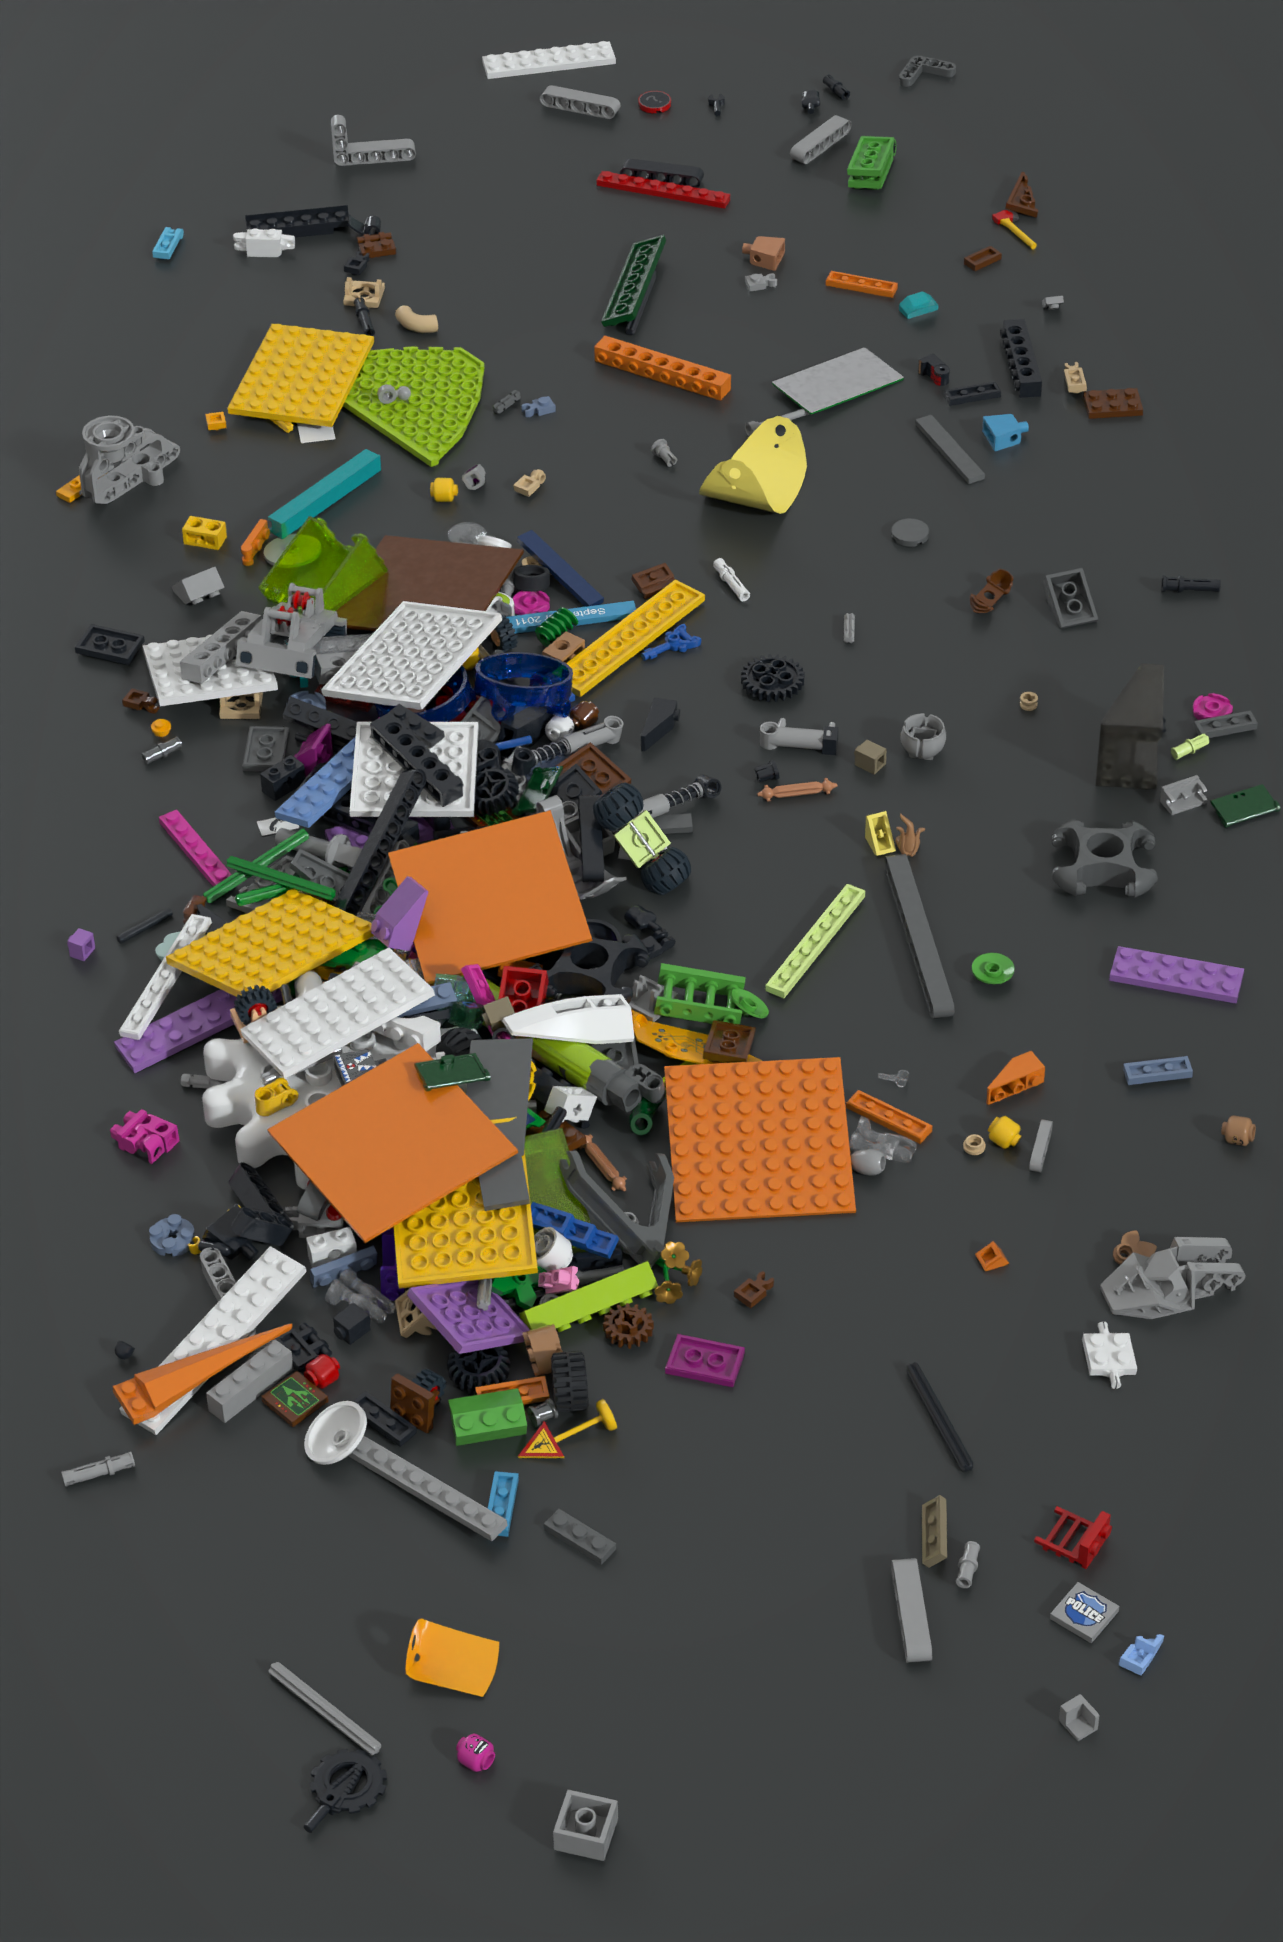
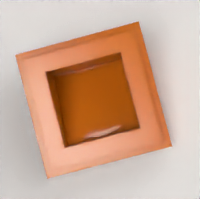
M994 1241L975 1254L985 1271L1009 1264L1002 1250Z

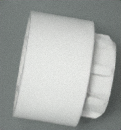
M546 1227L534 1235L537 1266L550 1271L565 1268L570 1264L573 1257L571 1243L552 1227Z

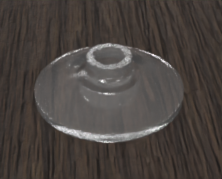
M464 522L453 526L449 530L448 538L450 542L478 545V536H486V531L477 523Z

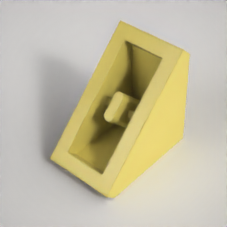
M886 811L866 816L865 838L875 856L896 851Z

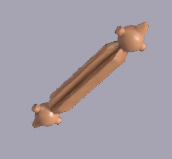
M824 778L822 783L816 781L776 786L773 789L765 785L764 789L757 793V796L763 797L769 802L773 796L784 798L817 794L822 790L828 795L833 788L837 787V783H832L828 778Z
M591 1134L585 1135L587 1143L579 1148H585L587 1155L607 1180L612 1182L613 1186L611 1189L613 1191L622 1190L625 1192V1180L627 1178L625 1176L619 1177V1172L600 1148L595 1143H592L593 1136Z

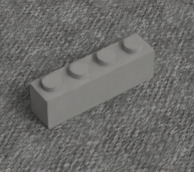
M276 1339L257 1348L243 1365L206 1393L209 1412L226 1423L294 1370L292 1352Z

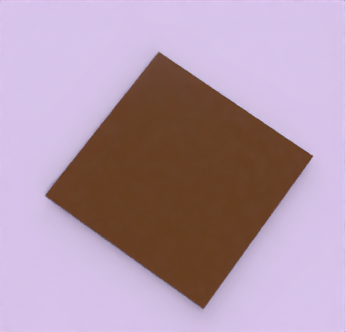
M385 535L333 611H337L338 617L347 619V628L376 631L403 601L486 611L523 555L524 550Z

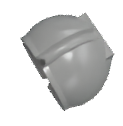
M924 713L912 715L904 721L900 739L903 748L907 751L910 758L933 760V757L944 747L946 730L944 723L937 716L930 714L928 717H925Z

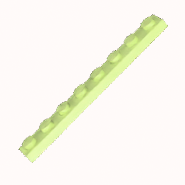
M849 884L845 885L766 984L767 992L782 998L787 996L865 898V890Z

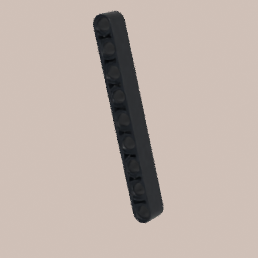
M405 770L400 774L334 907L359 917L389 857L388 853L392 851L426 784L427 776L424 770Z

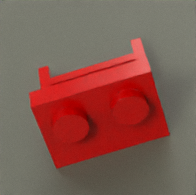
M1056 1506L1054 1512L1061 1515L1060 1519L1046 1540L1036 1536L1034 1542L1043 1546V1550L1047 1551L1050 1549L1056 1552V1556L1061 1557L1063 1555L1069 1558V1562L1074 1563L1076 1561L1082 1564V1568L1087 1569L1111 1533V1514L1101 1511L1093 1523ZM1068 1519L1074 1521L1059 1546L1053 1544V1541ZM1081 1525L1088 1527L1073 1551L1066 1550Z

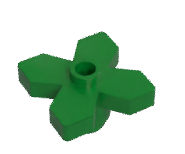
M537 1266L538 1273L494 1278L491 1291L499 1296L515 1297L517 1305L528 1310L532 1308L537 1298L533 1287H539V1273L547 1272V1270Z

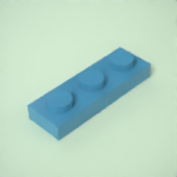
M494 1472L488 1509L505 1518L508 1525L498 1536L508 1537L519 1481L518 1473Z

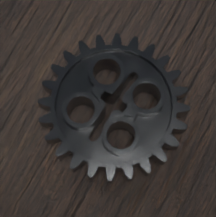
M769 654L768 658H765L761 655L760 660L754 658V662L748 661V666H743V670H741V684H743V689H746L747 694L752 693L753 698L759 696V700L766 698L767 702L770 699H774L777 702L778 698L785 701L786 696L792 698V694L798 695V690L802 691L805 680L803 667H799V662L793 663V658L786 660L787 656L779 658V654L775 657Z

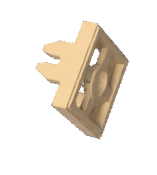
M347 277L343 300L344 305L355 306L354 300L359 298L361 302L360 296L366 294L369 296L362 297L365 300L366 306L378 308L385 289V283L378 279L377 282L353 281L351 277ZM355 289H363L360 292H352ZM369 290H375V294L370 293Z
M263 692L238 695L239 699L235 702H227L232 696L220 698V719H260ZM246 696L253 697L254 702L246 700ZM239 703L247 704L245 707L236 706Z
M408 1289L395 1300L400 1334L405 1338H408L415 1331L422 1335H431L430 1328H437L423 1313L420 1314V1309L417 1306L411 1311L413 1302L407 1296ZM411 1314L413 1316V1321L409 1323L407 1320V1316Z

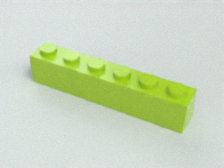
M646 1261L523 1311L519 1316L530 1330L554 1324L559 1333L571 1328L570 1323L578 1320V1323L581 1324L591 1320V1314L598 1312L601 1316L608 1313L613 1305L619 1303L623 1307L626 1303L630 1304L635 1296L639 1295L640 1299L653 1294L652 1290L658 1284L649 1262Z

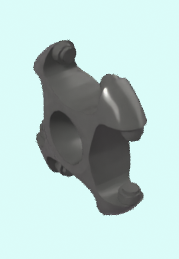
M1072 819L1058 827L1051 836L1054 847L1070 846L1074 851L1076 863L1072 866L1055 867L1052 878L1060 888L1075 897L1076 895L1086 894V887L1110 886L1125 888V895L1136 898L1150 890L1157 882V872L1154 869L1137 866L1132 856V851L1137 847L1152 850L1155 846L1154 834L1138 822L1132 820V822L1122 823V828L1120 829L1084 827V822Z

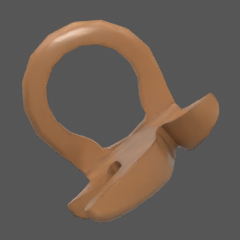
M900 814V818L907 825V830L905 833L902 827H896L900 831V835L896 837L895 843L901 854L913 857L920 846V833L925 831V828H919L914 833L913 823Z

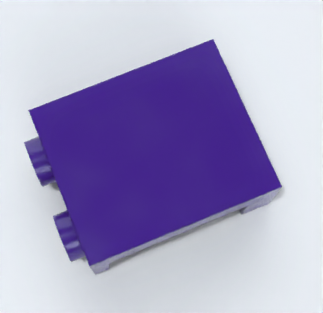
M390 1228L382 1233L381 1299L394 1301L405 1293V1288L399 1289L394 1228Z

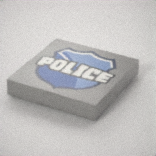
M1077 1582L1050 1613V1619L1092 1643L1119 1612V1606Z

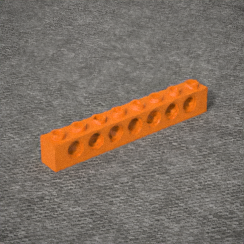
M604 336L594 346L595 362L720 401L731 390V374L608 336Z

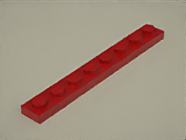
M602 171L596 180L597 186L724 209L730 201V194L722 191H711L705 188L700 189L689 185L684 186L661 182L659 180L633 177L610 171Z

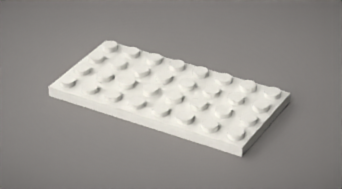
M387 948L260 1019L251 1022L240 1030L242 1036L286 1079L435 996L433 988L396 953Z

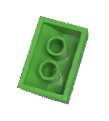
M518 1388L448 1400L456 1446L525 1435L527 1432L523 1401Z

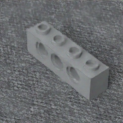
M356 651L316 654L314 669L319 684H327Z

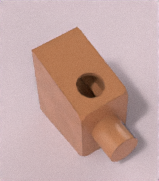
M758 236L753 244H743L742 253L750 255V263L752 265L775 271L785 254V238Z

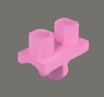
M570 1266L539 1273L538 1286L546 1288L545 1294L575 1291L579 1286V1279L575 1275L578 1272V1267Z

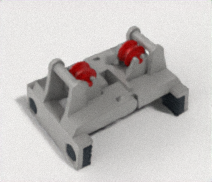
M290 583L288 603L280 602L272 608L265 607L263 619L248 633L247 638L241 637L237 641L236 666L311 679L315 675L314 664L316 659V650L311 648L319 641L343 646L347 641V619L338 617L337 611L324 609L323 588L312 589ZM277 635L289 637L288 645L271 643V641Z

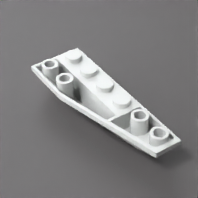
M622 994L583 996L559 1000L504 1017L502 1020L510 1034L515 1036L590 1044L633 1042L634 1040L631 1007Z

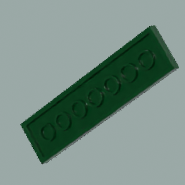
M664 235L633 243L601 320L604 327L615 326L625 321L630 322L636 318L666 243Z

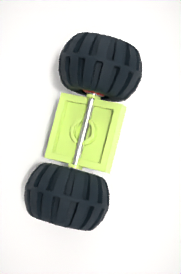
M620 783L594 803V817L599 825L609 831L621 828L613 834V837L636 868L644 865L641 869V878L644 886L651 892L665 895L690 876V861L687 855L677 848L670 847L662 851L671 842L648 811L644 810L641 812L644 804L639 790L629 783Z

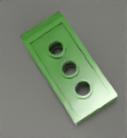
M860 137L847 168V175H850L848 187H854L855 189H882L893 162V156L896 154V140L894 137Z

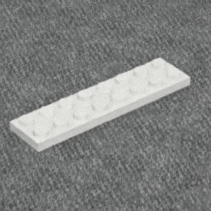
M601 41L592 44L584 43L583 45H568L567 47H552L550 49H536L516 53L506 52L499 55L490 54L482 56V62L487 78L493 79L616 64V58L610 41Z

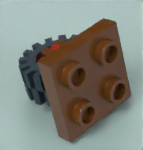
M429 1369L421 1370V1373L416 1374L417 1378H413L412 1381L397 1373L391 1378L390 1409L416 1428L429 1433L433 1429L434 1409L437 1407V1403L441 1401V1395L445 1393L443 1389L446 1388V1380Z

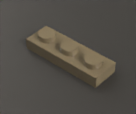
M941 1495L922 1505V1564L928 1568L947 1558L946 1499Z

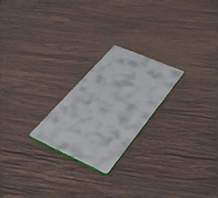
M861 348L772 382V385L812 415L899 382L904 377L868 349Z

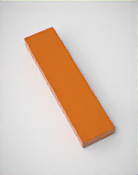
M831 271L826 279V286L893 298L898 289V283L835 271Z
M857 1090L846 1102L847 1109L919 1144L932 1132V1125L860 1090Z

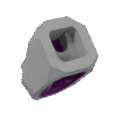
M477 464L462 475V480L468 489L476 490L484 485L486 472L480 464Z

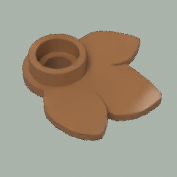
M1130 1231L1122 1236L1121 1244L1114 1248L1113 1258L1121 1265L1127 1259L1122 1257L1121 1253H1125L1128 1257L1133 1252L1150 1257L1155 1253L1157 1246L1149 1242L1139 1241L1138 1231Z

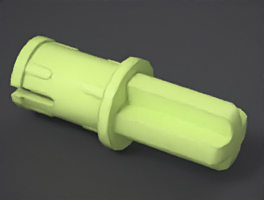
M1201 734L1191 740L1186 739L1185 743L1171 748L1172 757L1178 760L1189 753L1194 754L1196 750L1209 744V737Z

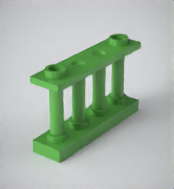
M661 963L657 984L664 985L663 997L657 996L654 1014L710 1024L713 1023V1020L740 1025L742 1010L735 1009L736 1004L731 998V992L736 988L744 989L746 977ZM673 987L685 989L684 1000L672 999ZM694 990L707 992L705 1004L693 1002ZM715 994L728 996L727 1008L714 1006Z

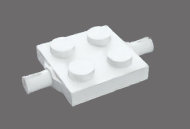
M1100 1322L1098 1323L1099 1333L1083 1334L1082 1337L1089 1374L1109 1377L1111 1387L1115 1389L1116 1386L1117 1389L1121 1387L1120 1376L1136 1375L1137 1372L1129 1333H1109L1107 1322H1104V1324Z

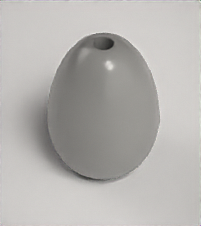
M863 1149L851 1155L852 1169L858 1173L872 1176L880 1174L885 1169V1156L878 1150Z

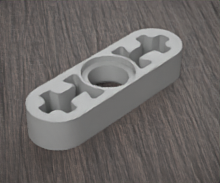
M1042 1119L1040 1122L1030 1160V1171L1040 1173L1042 1171L1051 1138L1053 1121Z

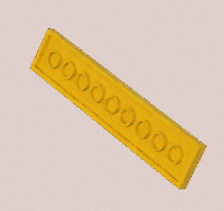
M675 579L551 674L550 681L558 686H566L573 694L579 697L583 696L705 601V594Z

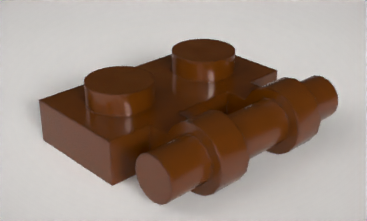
M378 232L376 235L364 234L362 237H357L361 256L369 253V258L396 254V247L391 232Z

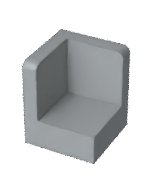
M1079 1694L1060 1706L1059 1722L1077 1741H1080L1098 1730L1099 1714Z

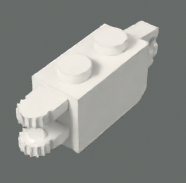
M248 229L247 232L233 234V240L239 241L234 243V249L247 251V257H279L282 250L295 248V237L282 234V230Z

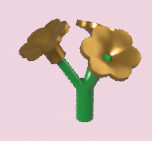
M670 1241L665 1244V1249L660 1254L661 1257L655 1262L656 1265L663 1268L664 1282L654 1290L656 1300L658 1302H666L667 1304H672L676 1299H680L683 1296L681 1285L669 1281L668 1270L670 1268L687 1275L688 1286L690 1287L697 1285L702 1274V1260H694L691 1267L686 1266L685 1261L689 1259V1253L685 1250L684 1244Z

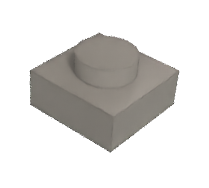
M1063 296L1046 297L1042 300L1043 308L1048 307L1049 310L1058 309L1064 303Z

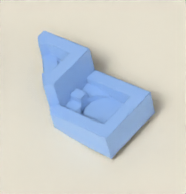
M1159 1634L1156 1635L1155 1639H1144L1143 1636H1136L1135 1643L1131 1644L1121 1656L1119 1666L1141 1676L1159 1650L1164 1636Z

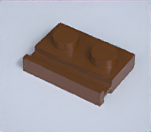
M663 563L633 574L631 580L639 592L644 595L643 598L647 599L656 595L673 582L675 576L667 564Z

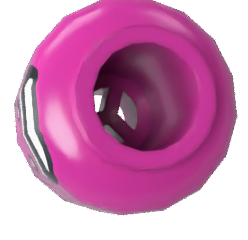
M473 1733L466 1738L462 1737L456 1746L458 1762L472 1771L487 1770L494 1761L495 1752L493 1744L478 1734Z

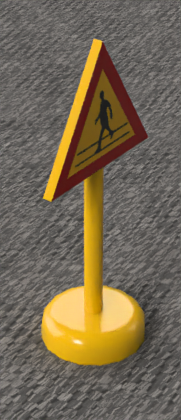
M604 1399L597 1401L596 1409L599 1416L556 1437L552 1436L544 1421L518 1455V1458H564L557 1442L600 1421L609 1431L617 1429L615 1418Z

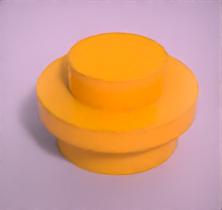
M157 719L151 724L152 732L158 737H164L170 732L171 723L168 720Z

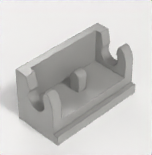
M1198 775L1162 786L1160 802L1171 815L1207 804V798L1203 794L1207 792V789L1200 781Z

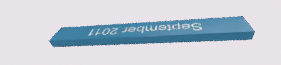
M626 601L568 610L576 616L578 625L623 620L634 612L636 607L634 601ZM557 610L509 616L506 618L510 620L509 623H512V628L516 631L514 632L515 634L535 631L538 626H541Z

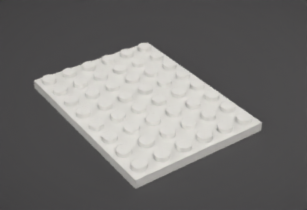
M403 601L321 689L323 696L397 706L401 704L406 708L422 710L502 621L501 613Z

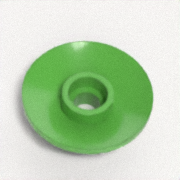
M986 953L978 956L973 961L972 973L981 982L1001 984L1013 976L1014 964L1005 955Z
M736 988L732 990L731 998L739 1007L738 1010H742L743 1015L757 1018L767 1017L769 1010L760 998L744 989Z

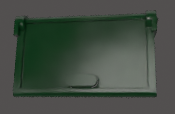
M555 766L542 769L541 767H535L516 807L512 810V814L514 816H522L523 813L536 811V803L549 797L563 767Z
M1263 784L1210 800L1211 805L1222 819V824L1225 828L1230 827L1232 824L1281 810L1277 800L1272 798Z
M476 1053L460 1056L446 1055L442 1056L441 1059L414 1063L426 1092L436 1088L470 1082L490 1081V1073L487 1069H484Z

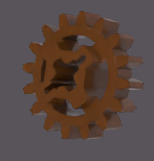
M626 1303L624 1308L617 1305L616 1311L610 1309L609 1315L604 1316L603 1331H605V1337L610 1338L611 1344L619 1342L620 1348L624 1344H627L628 1349H631L632 1344L640 1347V1341L647 1343L648 1337L653 1335L654 1321L652 1320V1314H646L645 1307L639 1310L638 1304L630 1307L629 1303Z

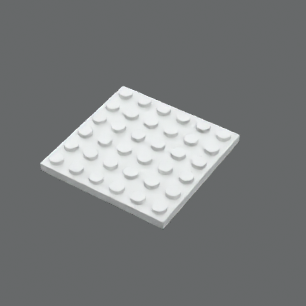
M211 635L202 638L190 637L186 640H169L165 643L153 642L143 645V653L160 706L278 690L274 672L236 666L237 655L202 684L183 680L181 678L180 661Z
M357 722L350 817H379L400 774L405 771L371 737V722ZM430 722L443 730L445 737L432 748L426 747L432 753L434 752L443 764H447L452 773L462 779L464 784L463 796L442 807L423 788L409 817H474L478 722Z

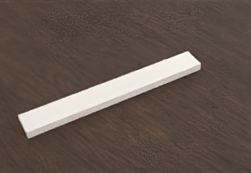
M191 914L166 956L172 954L177 949L189 945L192 941L202 938L212 923L211 918ZM166 956L119 1030L120 1036L140 1040L181 974V970L167 964Z

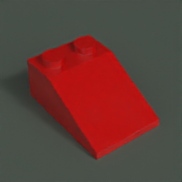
M504 966L498 1000L508 996L515 1013L545 1004L549 982L547 970Z

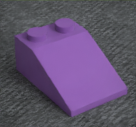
M407 876L376 913L375 920L371 924V933L388 948L411 951L429 891L412 877Z

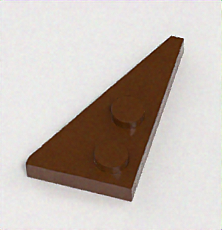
M1021 172L1005 209L1037 218L1038 209L1035 207V199L1033 198L1031 187L1028 186V177L1025 175V172Z

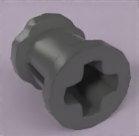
M550 1398L536 1407L530 1406L527 1409L528 1416L535 1427L540 1426L543 1421L558 1417V1411Z

